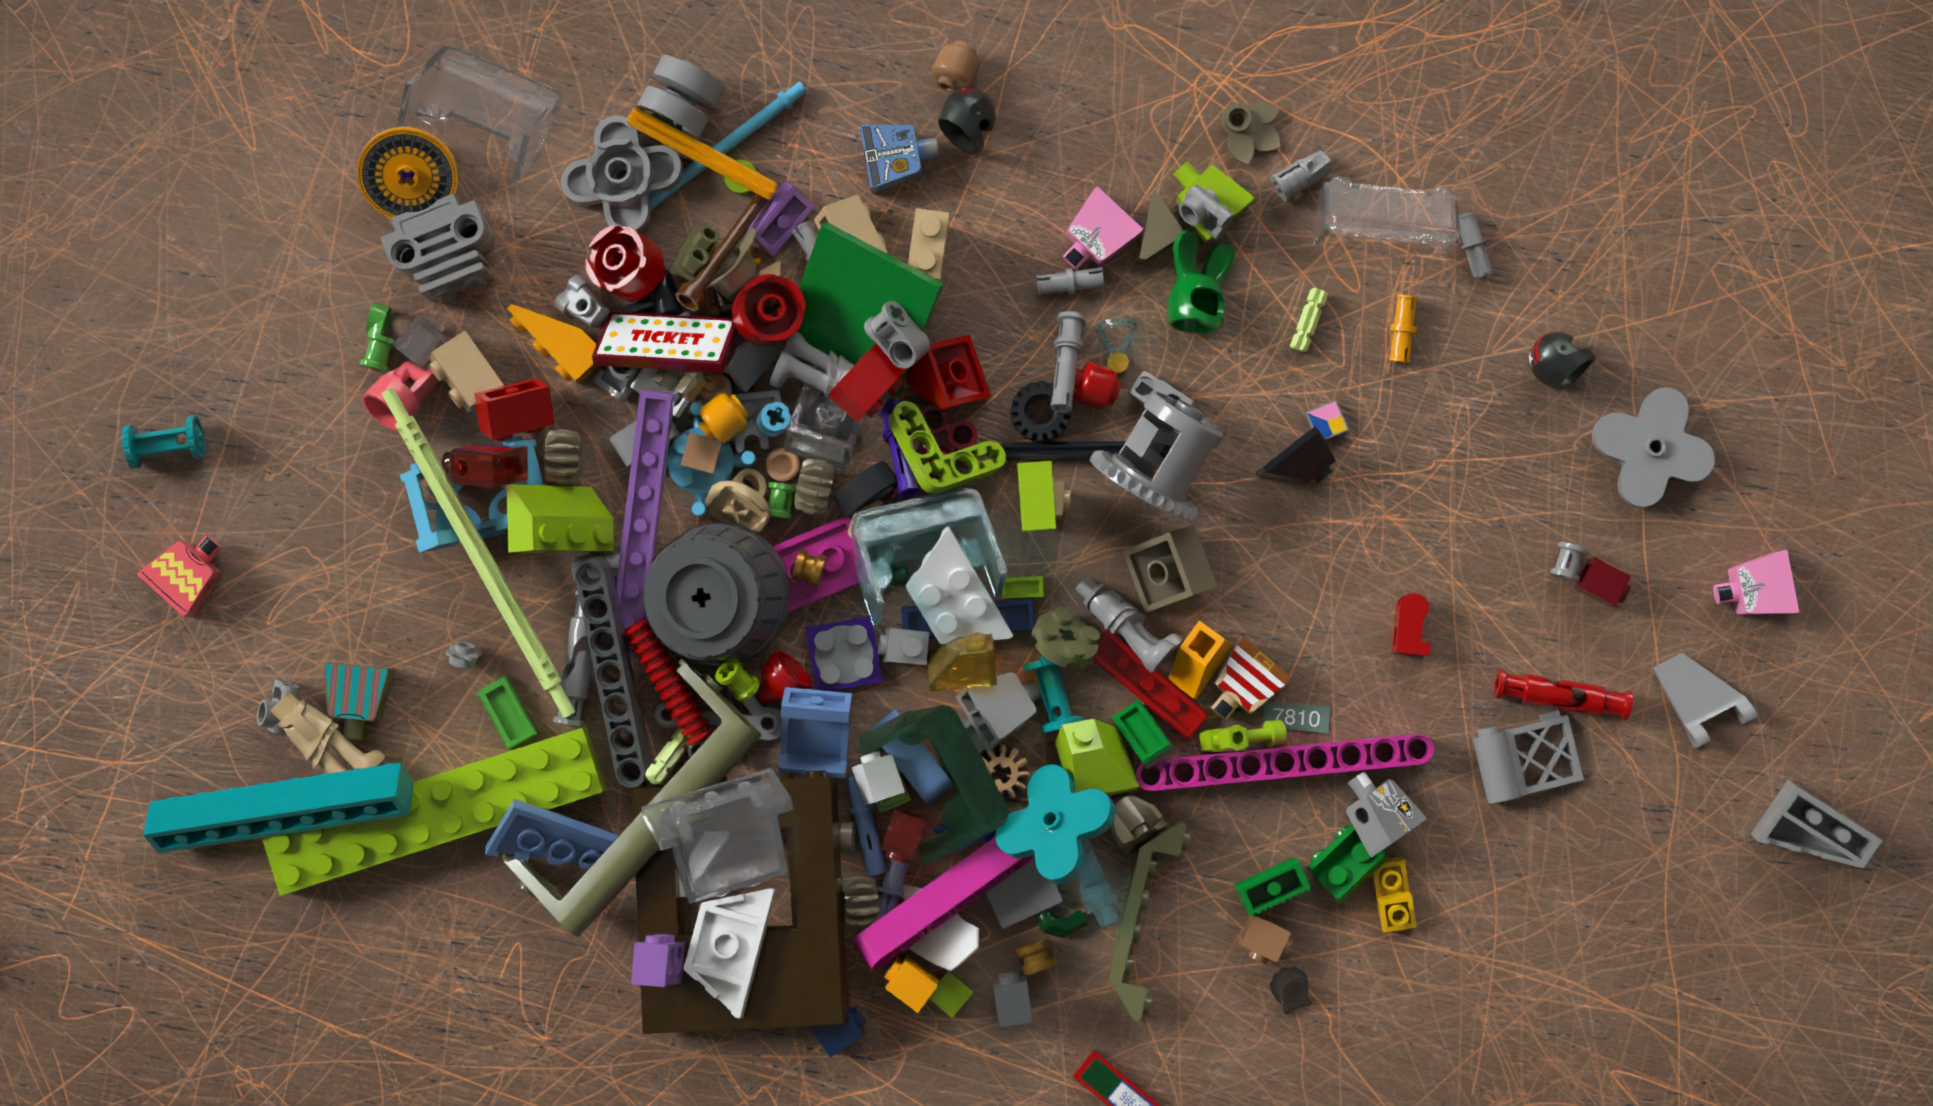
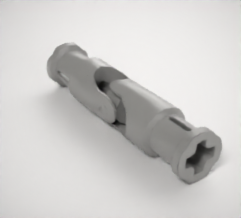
M576 590L575 595L578 596L575 617H571L565 652V667L563 668L562 681L560 682L576 712L564 718L560 710H558V716H554L553 722L583 726L584 721L581 720L584 699H587L589 694L591 666L593 663L578 590ZM601 599L594 600V608L598 613L600 611ZM581 638L585 639L587 651L575 649L576 644Z

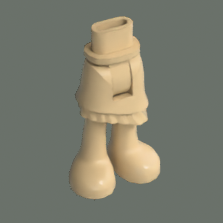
M287 692L270 710L280 720L278 726L283 727L286 735L303 753L306 761L310 758L313 769L319 764L327 773L348 771L326 750L327 746H331L354 769L378 766L385 758V755L378 750L363 753L337 730L339 725L332 722V718L324 715L311 705H305L306 701L303 699L299 702L290 692Z

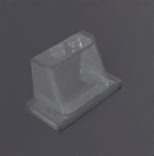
M772 768L641 807L643 818L660 850L672 847L683 889L690 904L710 897H721L730 891L742 887L756 886L762 881L788 873L777 815L793 810L790 795Z

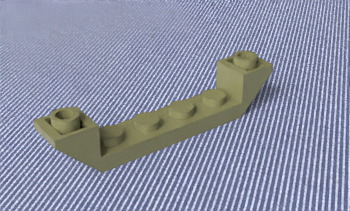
M1180 821L1175 822L1137 847L1107 974L1109 981L1134 1021L1141 1022L1142 1014L1148 1015L1152 995L1147 994L1148 988L1146 985L1125 981L1123 976L1130 975L1134 956L1129 955L1131 942H1138L1141 931V923L1136 921L1139 909L1145 910L1149 897V890H1144L1147 876L1153 877L1157 858L1152 857L1153 851L1177 857L1180 856L1181 850L1187 851L1191 831H1187V824Z

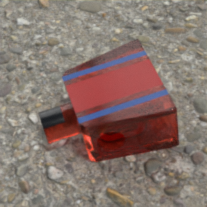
M473 444L455 448L451 452L444 453L441 465L445 472H451V481L454 484L493 489L528 480V447L519 445ZM495 461H498V465L495 468Z

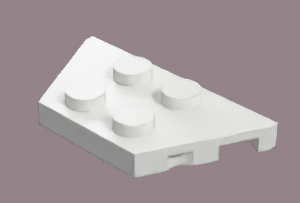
M950 527L944 528L940 539L932 551L927 553L919 570L914 572L906 584L909 594L940 644L1010 639L1013 637L1012 631Z
M769 888L702 902L699 909L684 970L693 979L698 980L704 985L708 993L714 998L719 999L731 1011V1014L739 1019L743 1018L777 889Z

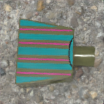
M325 662L328 717L344 718L343 736L346 739L363 740L365 720L381 721L395 669Z

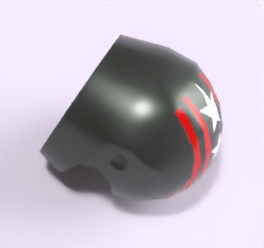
M963 88L956 90L943 104L938 119L939 128L958 149L967 154L976 155L984 147V139L980 130L989 132L994 127L996 121L994 104L989 96L978 89ZM963 131L968 135L972 142L968 141L964 137Z
M1550 332L1542 335L1534 342L1529 352L1528 361L1534 377L1541 383L1560 391L1578 379L1594 363L1596 356L1590 348L1575 349L1571 345L1574 339L1571 335L1564 332Z

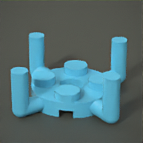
M694 402L690 407L691 412L694 414V428L675 437L668 451L666 468H668L673 481L680 488L695 494L692 512L702 518L708 514V504L705 505V498L712 485L720 481H728L734 467L755 466L757 457L751 451H745L743 454H734L730 444L726 442L722 443L714 474L681 466L689 433L707 437L698 425L703 421L699 414L703 404Z

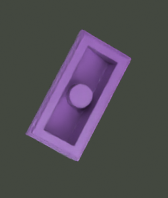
M784 182L749 226V228L753 227L756 230L754 242L771 256L775 257L793 235L792 230L802 224L816 206L793 185Z

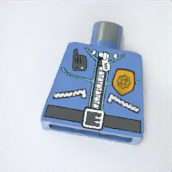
M913 125L859 126L871 193H877L922 176L920 160L939 157L936 137L916 141Z

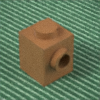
M1255 914L1254 917L1249 916L1237 943L1251 950L1248 955L1249 957L1267 965L1269 959L1277 963L1280 957L1285 958L1293 943V940L1289 938L1292 932Z

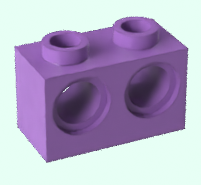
M669 934L646 935L645 941L634 942L631 984L657 987L681 984L685 942H675V935Z

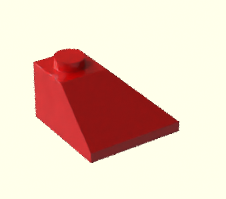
M970 335L930 343L928 352L911 366L906 378L910 389L941 409L992 397Z

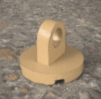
M743 469L732 481H720L712 485L705 498V505L708 504L710 507L708 512L716 522L738 524L758 533L764 530L771 517L770 506L763 497L767 488L766 481L754 469ZM743 480L751 482L754 489L744 485Z

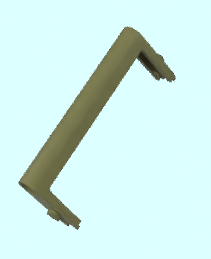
M683 659L679 661L681 666L676 671L721 718V725L573 888L563 896L529 860L514 859V854L507 855L505 853L502 856L504 862L521 880L519 883L521 889L531 897L535 896L567 931L577 937L589 927L762 736L720 692L723 686L711 675L705 677L693 664L689 665Z

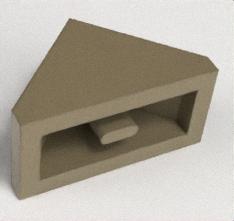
M1153 193L1150 199L1137 262L1140 264L1147 263L1173 246L1177 235L1183 231L1159 194Z

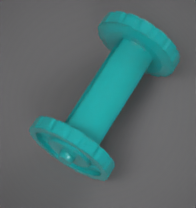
M197 415L188 416L185 427L138 433L136 427L130 424L125 425L122 429L123 452L131 469L140 468L143 457L190 450L195 459L205 457V435L202 423ZM179 434H184L187 437L186 444L178 442L177 437Z
M1040 656L1038 661L1023 665L1024 671L1035 670L1049 723L1040 727L1041 733L1060 730L1063 724L1084 720L1083 715L1072 716L1058 665L1050 662L1043 656ZM1056 706L1060 707L1062 713L1061 716L1057 715L1055 709Z

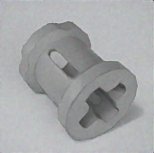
M1560 541L1558 544L1560 553L1556 566L1551 568L1550 574L1569 581L1579 582L1580 576L1578 572L1583 556L1587 555L1589 550L1572 543ZM1572 555L1570 566L1566 568L1568 558Z

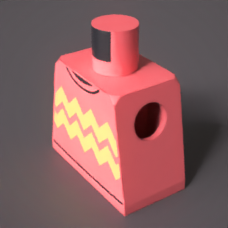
M206 535L196 547L187 541L179 540L140 570L137 575L183 617L193 618L221 576L222 572L210 561L222 549V546L209 535Z

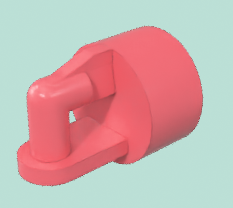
M406 361L396 369L382 375L364 393L362 402L368 413L378 423L390 430L398 431L395 426L397 421L381 393L393 387L409 416H414L420 409L419 403L433 390L438 379L431 369L425 371L414 363ZM409 378L415 381L410 388L404 384Z

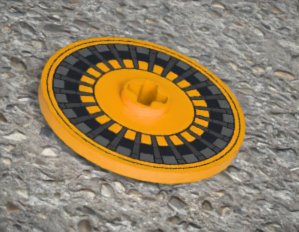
M395 127L382 131L365 145L357 164V181L364 198L376 211L388 218H393L406 212L422 211L433 205L438 199L453 193L455 194L458 186V168L449 148L433 134L418 128ZM402 169L405 172L412 170L414 172L413 180L409 177L405 180L401 178Z

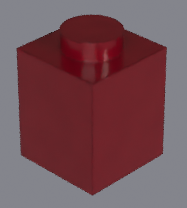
M1596 557L1590 558L1580 574L1579 582L1575 583L1573 589L1608 607L1616 606L1618 602L1623 603L1631 589L1628 582L1631 576Z

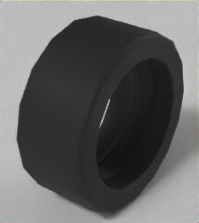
M880 461L845 484L835 494L834 500L848 519H851L856 511L876 500L881 501L898 486L896 475L885 461Z

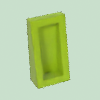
M1044 576L1001 578L1002 599L1045 597Z

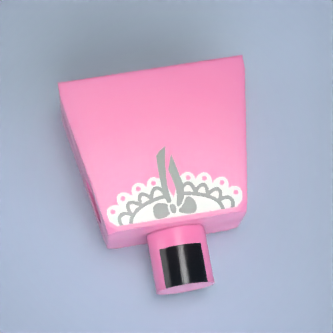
M1097 186L1067 229L1066 236L1074 245L1062 257L1075 270L1088 258L1098 266H1101L1135 241L1142 234L1143 228Z
M1787 550L1772 552L1728 569L1730 582L1713 586L1716 603L1719 605L1734 602L1735 612L1738 615L1799 613Z

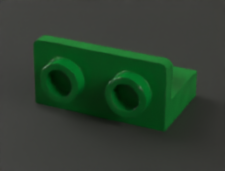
M1353 824L1340 829L1335 836V840L1326 849L1317 851L1311 858V863L1307 868L1323 887L1342 904L1389 859V856L1382 850L1373 857H1370Z

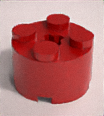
M618 225L609 226L600 231L589 246L592 251L589 260L586 259V271L590 280L595 285L621 299L635 302L645 297L666 276V267L664 266V258L660 247L652 239L632 228L620 227Z
M763 274L752 279L741 289L732 304L733 321L738 332L755 346H774L787 340L800 328L805 312V299L799 287L788 278L775 274ZM765 306H773L775 312L771 315H765L763 309Z

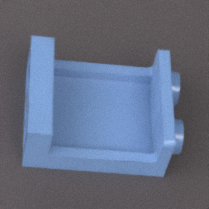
M785 687L781 705L782 731L778 765L779 773L793 772V776L806 775L807 771L826 770L827 777L845 778L848 760L852 693Z

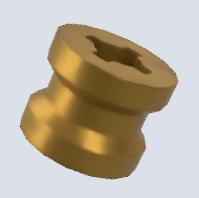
M800 549L791 580L795 582L804 580L809 582L810 586L818 588L827 556L821 554L812 556L807 550Z
M1047 938L1033 941L1016 949L1018 956L1023 958V971L1025 975L1045 970L1056 964L1054 957L1048 953L1049 943Z

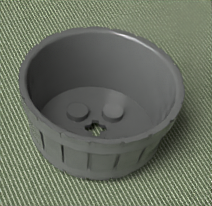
M714 522L694 527L670 542L652 563L644 586L646 616L657 637L678 654L692 661L713 666H721L725 661L737 658L741 663H744L764 652L780 634L790 605V584L788 575L785 574L786 569L778 553L774 552V548L767 540L759 534L756 535V532L738 524L733 525V523ZM698 588H703L704 593H710L711 600L706 601V607L702 608L699 602H693L692 597L698 594Z

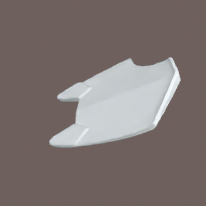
M903 885L902 892H904V896L902 898L907 900L922 888ZM956 914L909 949L933 964L953 971L979 948V928L966 922L959 914Z

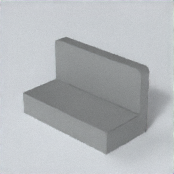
M738 332L724 372L730 374L739 390L747 392L784 349V343L782 342L774 346H755Z

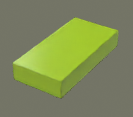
M1051 461L1017 463L1022 532L1056 529Z

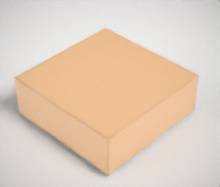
M689 433L680 465L714 474L722 443L715 439L709 440L707 437Z

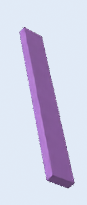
M646 389L640 390L616 582L624 629L643 618L647 619L644 607V586L647 574L655 558L675 393ZM610 634L608 647H613L614 639ZM628 645L630 657L641 659L639 655H634L633 651L635 648L633 645Z

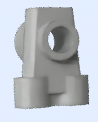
M1198 184L1187 191L1183 202L1179 205L1180 215L1185 222L1192 226L1202 222L1206 227L1205 230L1215 240L1225 234L1229 228L1228 224L1234 218V214L1224 204L1221 205L1219 203V199L1213 190L1209 188L1204 190Z
M579 275L573 276L568 281L566 290L559 294L554 301V306L564 315L569 316L572 314L592 328L603 326L610 313L608 305L600 301L590 291V284Z
M607 366L605 369L600 368L592 381L608 391L613 397L625 403L633 391L630 386L640 368L631 367L630 370H627L625 367Z
M275 678L272 701L263 699L259 704L257 711L258 725L267 727L272 733L286 735L283 727L278 726L280 720L270 710L287 692H290L298 699L300 687L294 685V682L290 680Z

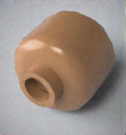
M955 41L953 44H946L942 47L931 69L940 89L953 93L955 90L971 86L980 68V61L973 47L961 41Z

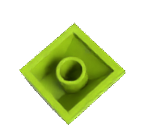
M1096 719L1083 720L1061 726L1055 746L1063 769L1073 778L1076 793L1086 789H1099L1109 796L1138 790L1139 785L1118 728Z

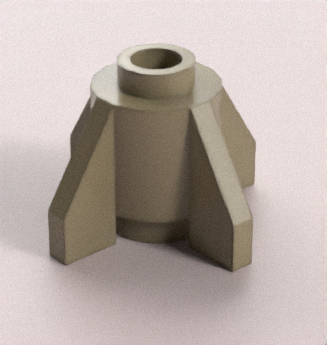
M1123 793L1112 800L1116 808L1115 819L1111 825L1112 836L1126 856L1132 854L1139 846V843L1145 841L1153 833L1155 834L1168 827L1167 822L1156 806L1136 797L1135 794L1127 796L1126 793Z

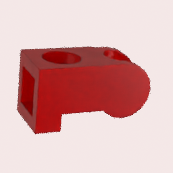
M1409 593L1397 601L1391 653L1429 656L1430 642H1421L1423 619L1429 611V603L1423 595Z

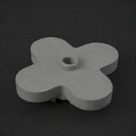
M619 115L610 116L602 120L595 129V153L593 156L569 164L562 174L561 187L568 199L576 205L591 206L603 204L605 220L609 226L629 227L640 233L647 227L651 218L649 196L666 192L676 187L683 176V163L678 154L668 146L656 145L642 148L639 131L628 125V118ZM627 173L625 177L619 179L620 175Z
M1664 387L1649 393L1642 402L1637 418L1619 412L1610 413L1600 418L1593 427L1592 441L1596 450L1605 457L1620 461L1622 468L1617 483L1618 492L1621 498L1633 507L1642 508L1658 502L1664 494L1669 477L1687 483L1696 482L1707 477L1714 467L1715 456L1711 446L1705 440L1684 432L1689 414V406L1684 395L1676 389ZM1652 441L1657 444L1658 453L1651 451L1650 443Z

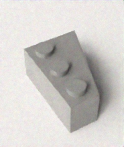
M1789 779L1751 833L1760 843L1772 844L1788 848L1792 851L1812 854L1823 859L1863 869L1883 841L1867 828Z

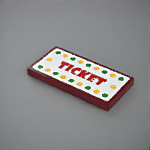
M610 312L592 354V360L594 365L723 373L738 330L731 318Z

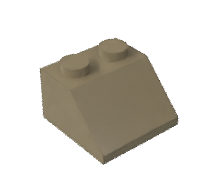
M1195 524L1171 531L1123 550L1145 613L1217 587Z

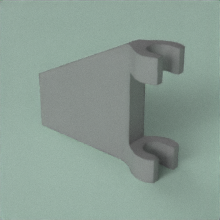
M1680 653L1652 668L1680 718L1694 749L1711 741L1700 723L1733 707L1741 724L1758 717L1754 707L1743 694L1684 653Z

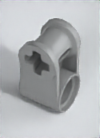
M887 301L883 305L882 311L876 317H870L864 323V329L869 338L877 343L897 367L903 369L913 366L929 350L930 343L927 335L908 316L905 309L895 301ZM906 345H908L911 348L912 352L908 350Z

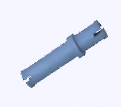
M855 776L847 777L845 781L847 782L852 805L849 811L850 815H854L867 871L866 874L867 876H874L886 873L887 868L873 811L876 809V805L871 803L864 806ZM867 834L870 835V839H871V843H872V847H873V848H870V844H869V840H868V835H867Z

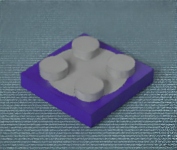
M872 616L805 627L816 690L833 691L883 682Z

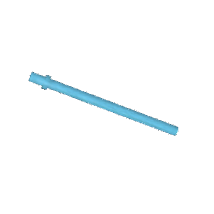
M799 81L786 92L780 91L776 94L777 99L712 148L725 155L784 109L790 110L793 107L792 103L807 93L806 89ZM697 161L692 162L684 168L682 179L676 187L669 191L649 196L650 209L653 210L708 167Z

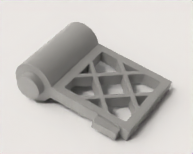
M1560 710L1540 714L1539 722L1503 731H1498L1497 726L1477 730L1478 736L1473 737L1472 740L1489 804L1515 799L1523 795L1584 780L1568 715L1561 716ZM1560 724L1563 738L1558 747L1543 738L1550 726ZM1541 729L1538 735L1532 731ZM1525 733L1535 739L1527 755L1517 750L1514 735ZM1540 743L1554 751L1546 767L1532 759ZM1560 756L1570 762L1573 775L1562 778L1552 772ZM1519 757L1523 759V762L1521 764ZM1528 764H1531L1543 773L1537 784L1526 787L1523 773ZM1548 776H1550V777H1552L1553 779H1555V780H1551V781L1545 782L1546 779L1548 778Z

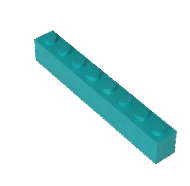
M400 762L368 768H355L336 773H324L304 778H292L272 783H260L240 788H229L208 793L201 792L189 796L169 797L163 800L150 801L143 836L157 853H165L408 816L414 781Z

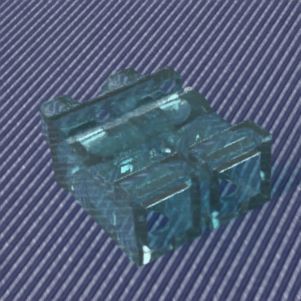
M1088 839L1083 846L1084 862L1081 871L1077 875L1076 884L1083 897L1080 900L1087 914L1094 912L1102 928L1119 920L1112 904L1118 901V898L1111 885L1108 884Z

